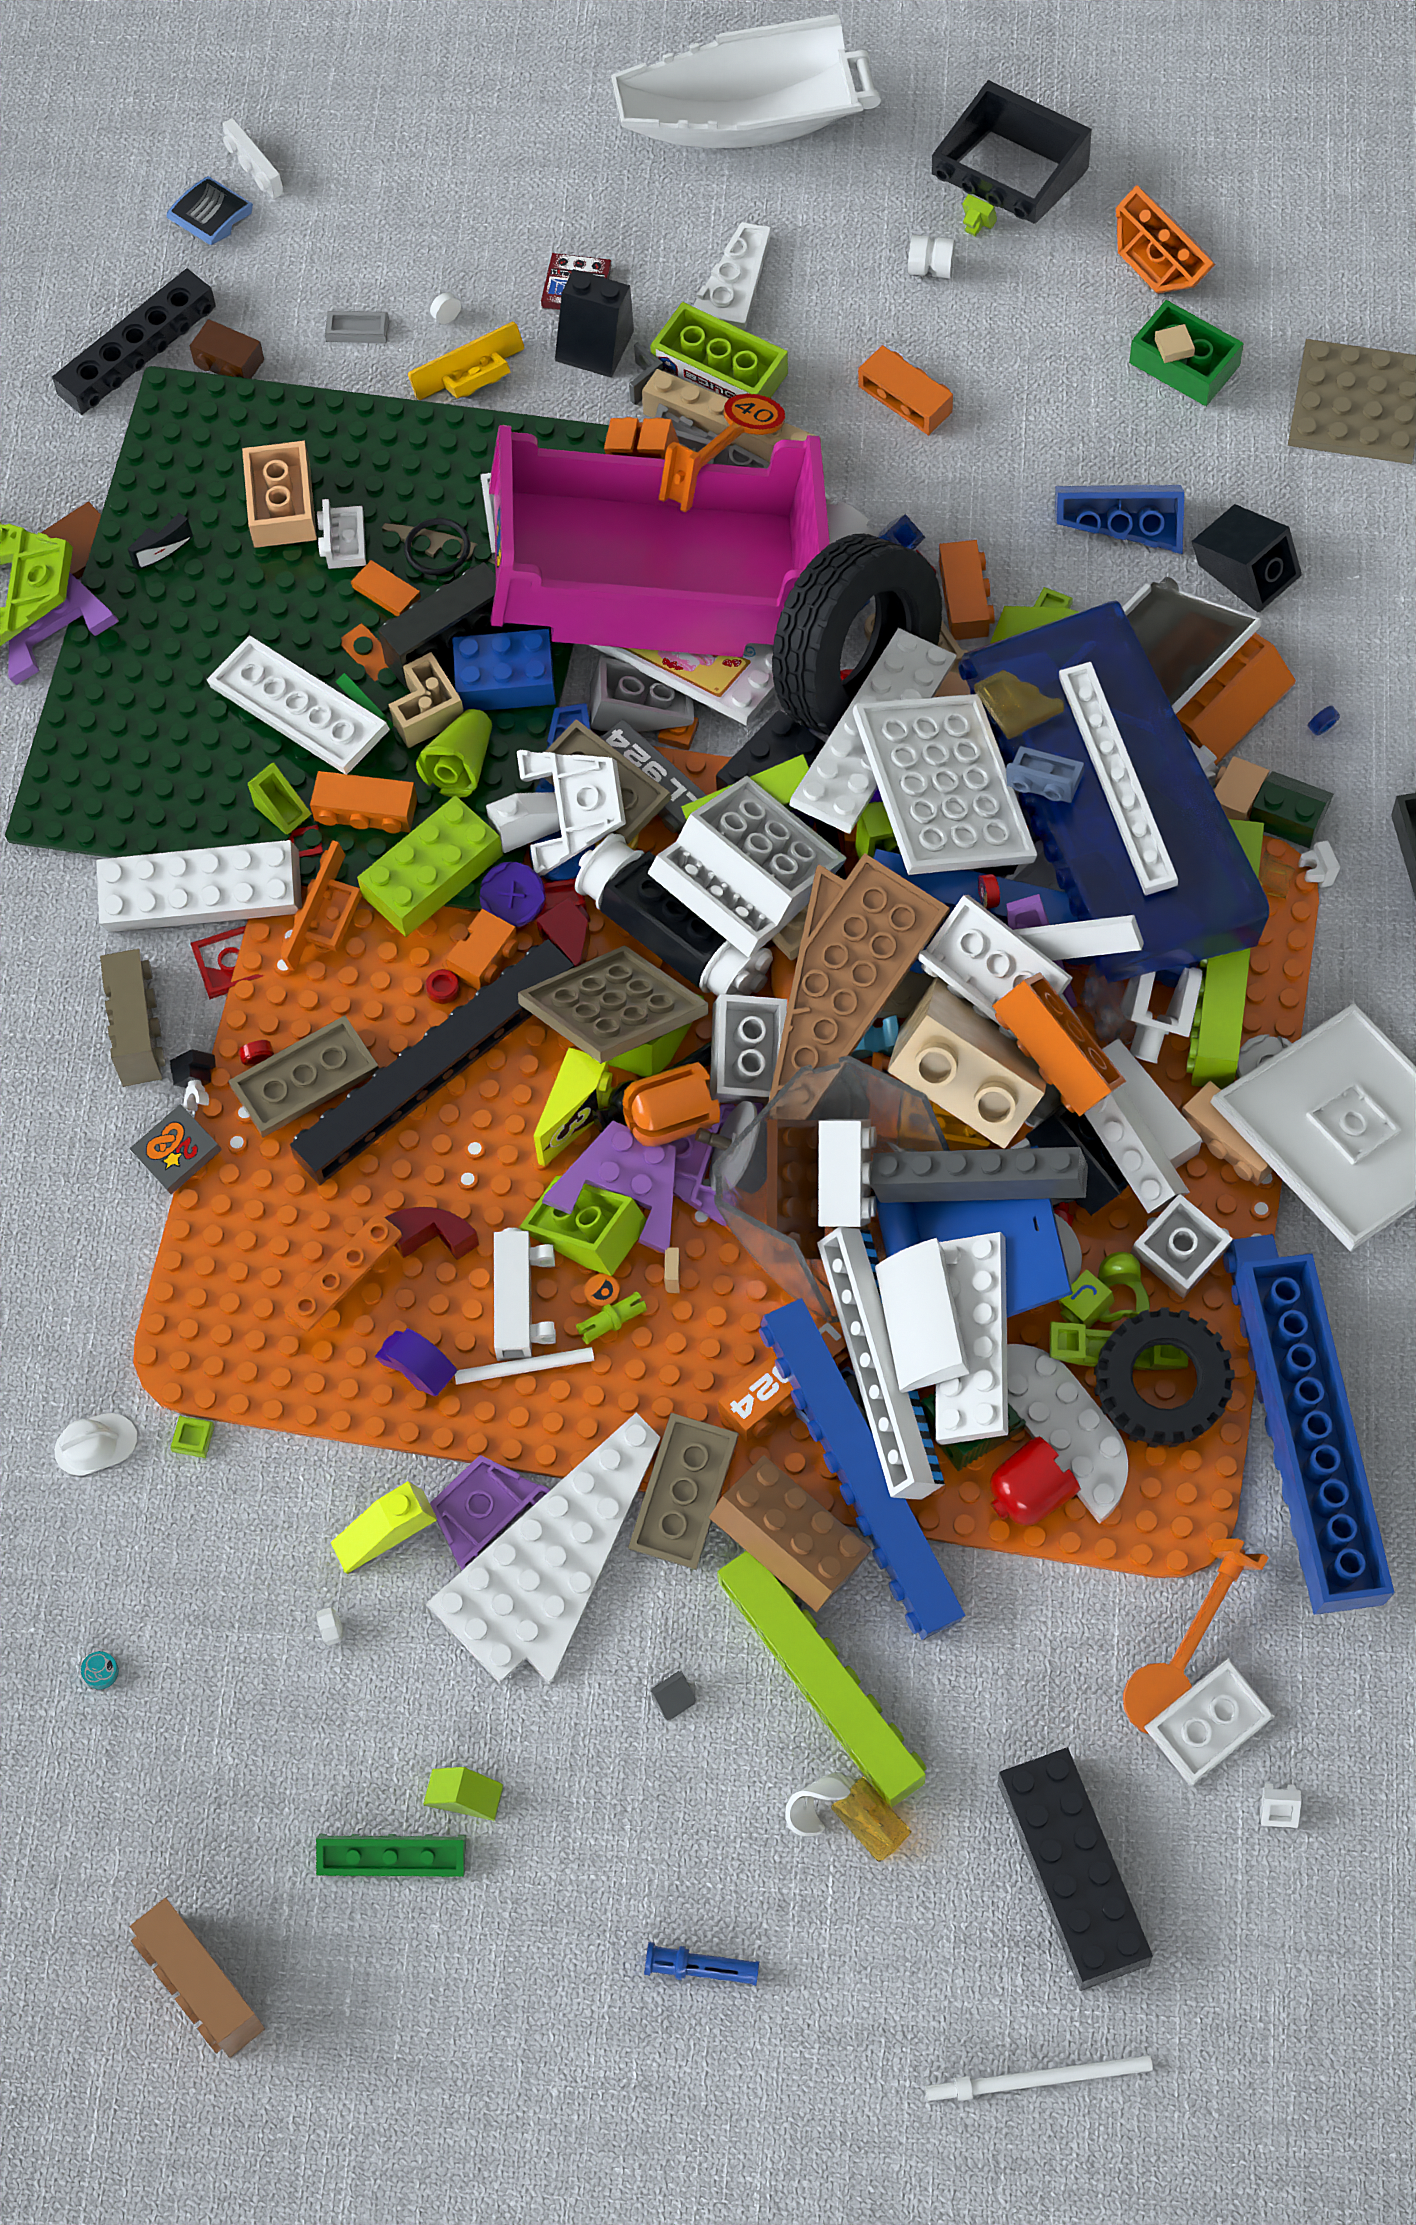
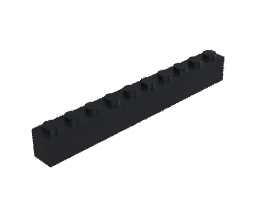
M549 939L540 946L535 945L530 948L521 961L516 965L506 967L500 974V977L491 985L481 987L472 1000L464 1006L456 1007L450 1013L448 1019L439 1026H433L427 1030L423 1039L413 1047L408 1046L403 1049L394 1062L387 1067L378 1069L373 1074L371 1080L364 1086L353 1089L346 1096L345 1101L335 1109L330 1108L325 1111L319 1121L310 1129L300 1131L290 1144L294 1159L319 1186L529 1019L533 1014L519 1004L518 992L574 968V964Z

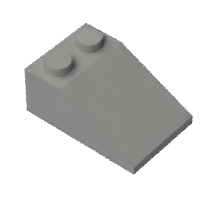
M600 657L589 684L590 728L608 732L622 719L636 732L693 724V698L640 672L639 669L630 663Z

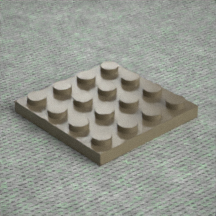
M1306 339L1288 446L1412 465L1416 443V355Z
M625 945L518 992V1002L521 1006L600 1064L708 1015V1003Z

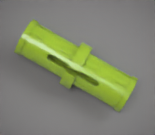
M636 1291L613 1306L607 1304L602 1307V1312L582 1323L576 1324L579 1335L584 1333L582 1340L588 1344L610 1330L617 1331L621 1329L622 1323L642 1312H646L647 1306L644 1300L639 1301L642 1298L641 1295Z

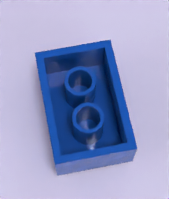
M549 629L453 637L455 690L462 701L463 711L468 709L485 711L556 704Z

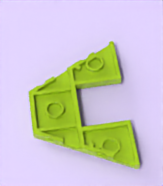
M0 522V565L12 562L6 607L0 608V646L66 600L73 546L66 540L50 538L48 535L39 532L38 534L31 533L22 527L12 524L4 525Z

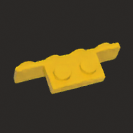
M512 321L408 372L415 397L418 400H422L446 388L458 399L473 394L476 389L486 384L498 382L502 376L511 373L508 363L504 359L525 348L518 326Z

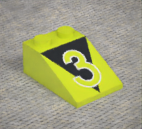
M568 1048L533 1135L538 1164L546 1166L594 1123L593 1109H603L604 1106H610L609 1098L614 1088L611 1087L613 1074L609 1072L608 1061L600 1064L587 1053Z

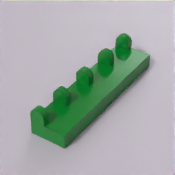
M319 1833L316 1838V1876L464 1877L466 1835H458V1837L433 1836V1834H425V1836H397L396 1834H389L388 1836H360V1834L329 1836Z

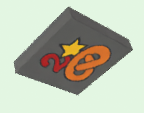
M179 1104L136 1142L130 1150L170 1194H173L218 1154L222 1148L187 1110Z

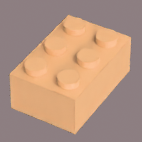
M305 441L242 448L248 524L254 548L317 540L310 461Z

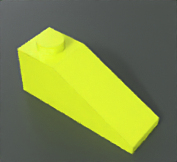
M407 1481L376 1500L341 1532L331 1544L345 1573L348 1574L438 1519L424 1491Z

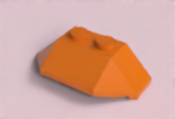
M1138 185L1116 207L1118 254L1156 293L1160 294L1194 288L1216 265L1208 253L1176 220Z

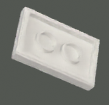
M1228 1658L1145 1725L1144 1728L1191 1786L1275 1716Z

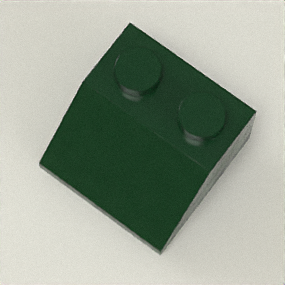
M1272 771L1264 780L1253 804L1250 821L1264 823L1263 832L1310 849L1334 793Z

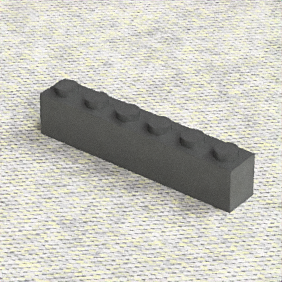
M1080 1147L873 1153L870 1185L880 1203L1086 1198L1088 1165Z

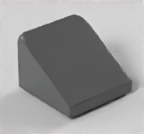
M677 1671L651 1690L652 1701L667 1721L673 1719L696 1702L695 1696L682 1671Z

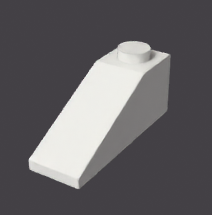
M555 792L515 793L486 805L489 825L500 836L504 853L561 830Z

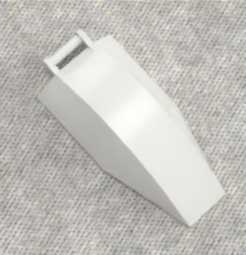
M837 14L716 35L715 41L701 47L698 43L689 46L688 52L674 57L672 53L663 55V61L647 67L646 63H642L611 75L622 127L647 137L692 147L744 148L780 143L814 132L843 116L863 111V108H875L881 102L879 92L874 89L868 66L870 63L869 53L865 50L845 53L841 20ZM850 69H857L863 92L856 93Z

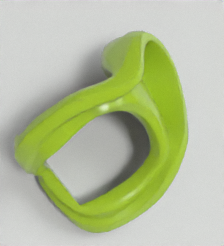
M1114 1252L1108 1255L1100 1264L1098 1279L1108 1288L1115 1284L1130 1286L1136 1293V1311L1120 1310L1111 1314L1108 1308L1099 1317V1320L1101 1322H1115L1123 1317L1131 1319L1145 1310L1150 1311L1149 1297L1141 1282L1139 1260L1128 1252Z

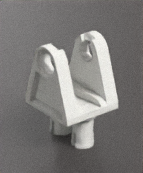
M1143 952L1136 962L1117 1015L1134 1021L1137 1025L1130 1053L1139 1059L1157 1063L1165 1034L1168 1035L1169 1032L1189 1037L1202 980V970L1195 967L1190 969L1184 968L1166 1014H1160L1157 1019H1152L1153 1014L1147 1011L1156 973L1157 959L1153 958L1151 954Z

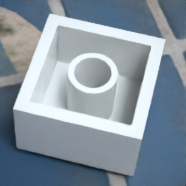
M1179 1193L1134 1243L1131 1254L1179 1296L1184 1298L1227 1251L1233 1238Z

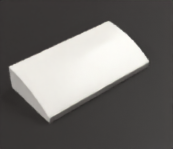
M937 1238L906 1248L877 1264L875 1270L900 1392L912 1391L970 1374L945 1254Z

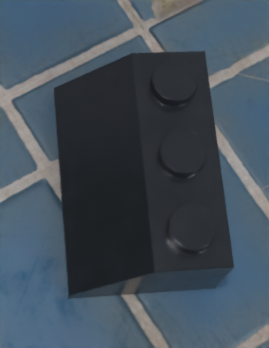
M1063 1103L1025 1135L1031 1147L1037 1145L1039 1148H1081L1088 1165L1086 1198L1074 1199L1090 1216L1120 1195L1129 1185L1086 1115L1082 1114L1079 1117L1076 1112H1070Z

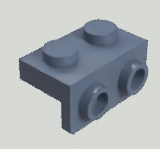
M1020 746L1014 762L1008 763L1006 768L1007 786L1019 792H1032L1043 795L1052 801L1061 800L1071 803L1084 772V763Z

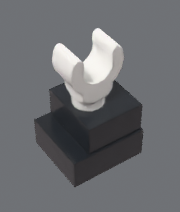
M191 1049L170 1060L173 1085L186 1088L183 1103L185 1109L197 1111V1104L209 1105V1095L205 1092L203 1086L211 1082L210 1070L216 1067L214 1054Z

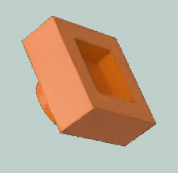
M694 717L692 725L661 729L658 735V743L689 751L699 726V718Z

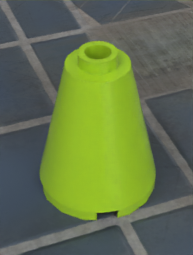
M475 709L464 711L421 751L416 766L419 775L427 785L431 786L434 783L441 788L439 793L449 797L456 795L458 798L469 796L477 787L492 730V722L486 713Z

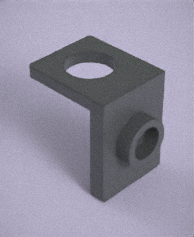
M638 342L634 344L635 363L645 371L629 383L630 401L634 405L642 400V390L657 369L663 371V362ZM643 356L648 359V361L650 362L651 366H649V365L645 362V360L643 359Z

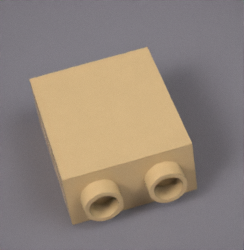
M940 977L934 978L900 1026L887 1071L1005 1149L1045 1094L1046 1081L1038 1071L1040 1066L1032 1056L1030 1058L1027 1057L1017 1045L1018 1039L1014 1041L1003 1035L999 1030L1000 1025L991 1018L988 1020L977 1014L973 1010V1003L965 997L962 999L951 993L947 989L948 983Z

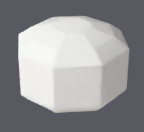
M331 1607L317 1611L316 1618L324 1644L329 1646L341 1642L343 1627L336 1611Z

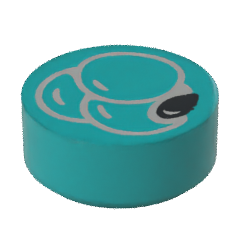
M103 1651L89 1654L81 1665L82 1678L89 1687L97 1690L110 1687L114 1684L119 1674V1668L115 1659L109 1653Z

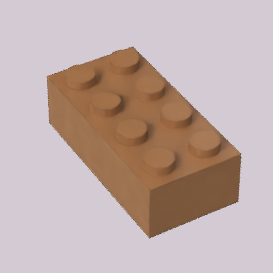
M764 1455L722 1496L709 1516L715 1524L816 1612L857 1571L872 1550Z
M166 1897L129 1926L136 1935V1937L130 1940L150 1967L157 1962L158 1965L152 1970L171 1995H174L177 1991L180 1993L175 1998V2001L192 2023L196 2024L199 2020L203 2023L197 2030L216 2054L223 2049L230 2058L265 2030L257 2016Z

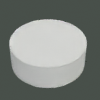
M450 292L440 294L431 305V316L440 324H447L458 316L461 310V302Z

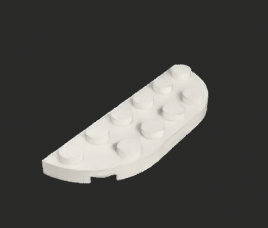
M1007 1344L1008 1403L1020 1419L1026 1421L1024 1429L1031 1438L1042 1437L1058 1453L1059 1456L1054 1461L1063 1473L1068 1469L1071 1470L1081 1488V1491L1076 1495L1100 1524L1114 1511L1122 1498L1126 1486L1128 1457L1119 1432L1071 1371L1060 1360L1050 1358L1049 1353L1032 1346Z

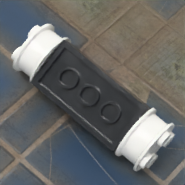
M611 833L593 851L588 850L579 861L581 869L575 881L576 892L583 896L589 895L596 901V907L603 914L698 988L700 987L704 993L712 992L716 996L720 994L750 996L752 992L758 993L765 986L768 980L765 974L773 960L771 950L761 948L749 958L648 874L656 858L650 851L646 854L641 850L634 851L627 846L624 836Z

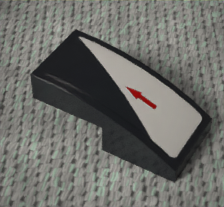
M178 512L158 534L147 528L128 548L133 567L139 570L153 565L184 546L193 537L188 518Z

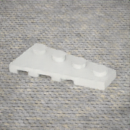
M741 222L725 248L719 264L716 263L711 271V277L707 284L703 285L698 292L697 300L693 307L737 328L746 330L771 236V227Z

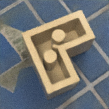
M432 652L403 666L407 687L411 694L389 704L393 725L408 748L444 731L464 712L459 695Z

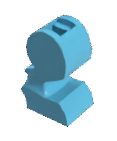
M897 1015L883 1019V1026L880 1028H875L871 1025L849 1059L859 1060L869 1056L873 1057V1052H880L891 1057L900 1029Z

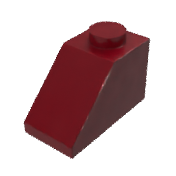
M567 898L538 917L536 921L539 936L544 942L549 939L574 964V967L586 963L590 941L588 923L591 920L581 905L576 907Z

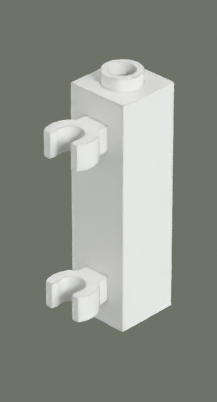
M507 1228L502 1232H494V1349L497 1361L531 1358L532 1343H556L554 1322L532 1324L531 1266L554 1267L555 1252H553V1245L544 1244L531 1247L529 1231H522L519 1228Z

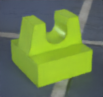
M968 194L962 203L965 213L963 224L967 225L965 232L976 237L983 226L992 229L997 221L994 206Z

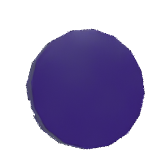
M518 862L501 863L493 867L481 883L479 896L482 909L516 928L533 922L542 912L546 900L545 886L540 875L527 865Z

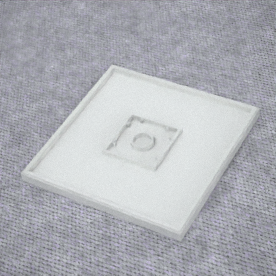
M1355 1003L1212 1097L1210 1103L1350 1252L1416 1206V1066Z

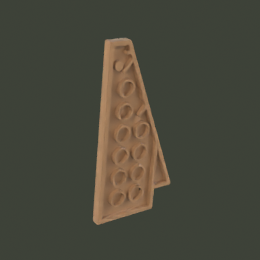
M865 853L846 880L838 877L820 864L816 867L766 1116L770 1119L807 1120L915 963L919 952L923 951L950 912L948 906Z

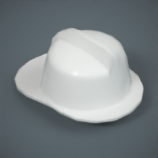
M115 1413L100 1414L88 1419L75 1420L58 1437L54 1449L55 1459L60 1468L70 1475L83 1476L126 1460L135 1450L138 1441L137 1430L129 1419Z

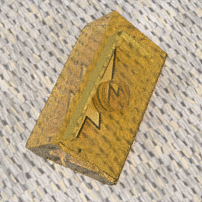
M862 1776L849 1788V1796L842 1800H836L831 1805V1809L870 1854L880 1862L893 1854L912 1831Z

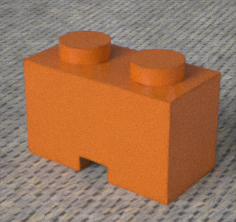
M481 909L468 927V932L471 935L465 942L460 939L445 959L447 969L452 971L458 980L476 990L488 985V983L492 984L497 979L500 973V966L506 958L510 959L513 957L519 945L516 927L484 909Z

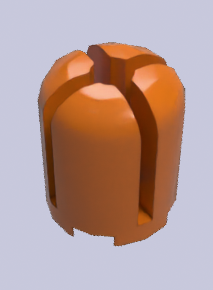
M699 1062L686 1064L634 1081L624 1090L623 1112L625 1122L635 1139L643 1146L657 1147L695 1134L699 1128L710 1129L714 1124L720 1122L718 1099L711 1100L705 1083L706 1080L711 1078Z

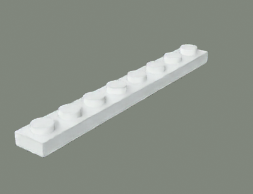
M1091 661L1060 670V682L1144 894L1148 895L1178 886L1177 875Z

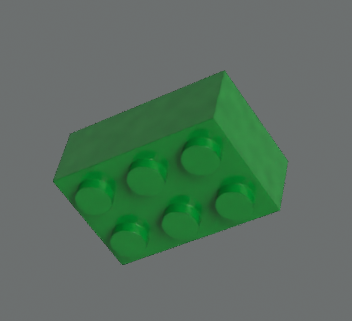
M1165 300L1133 338L1129 363L1207 407L1239 368L1244 343L1170 301ZM1185 324L1195 347L1194 356L1164 363L1154 339L1155 332Z

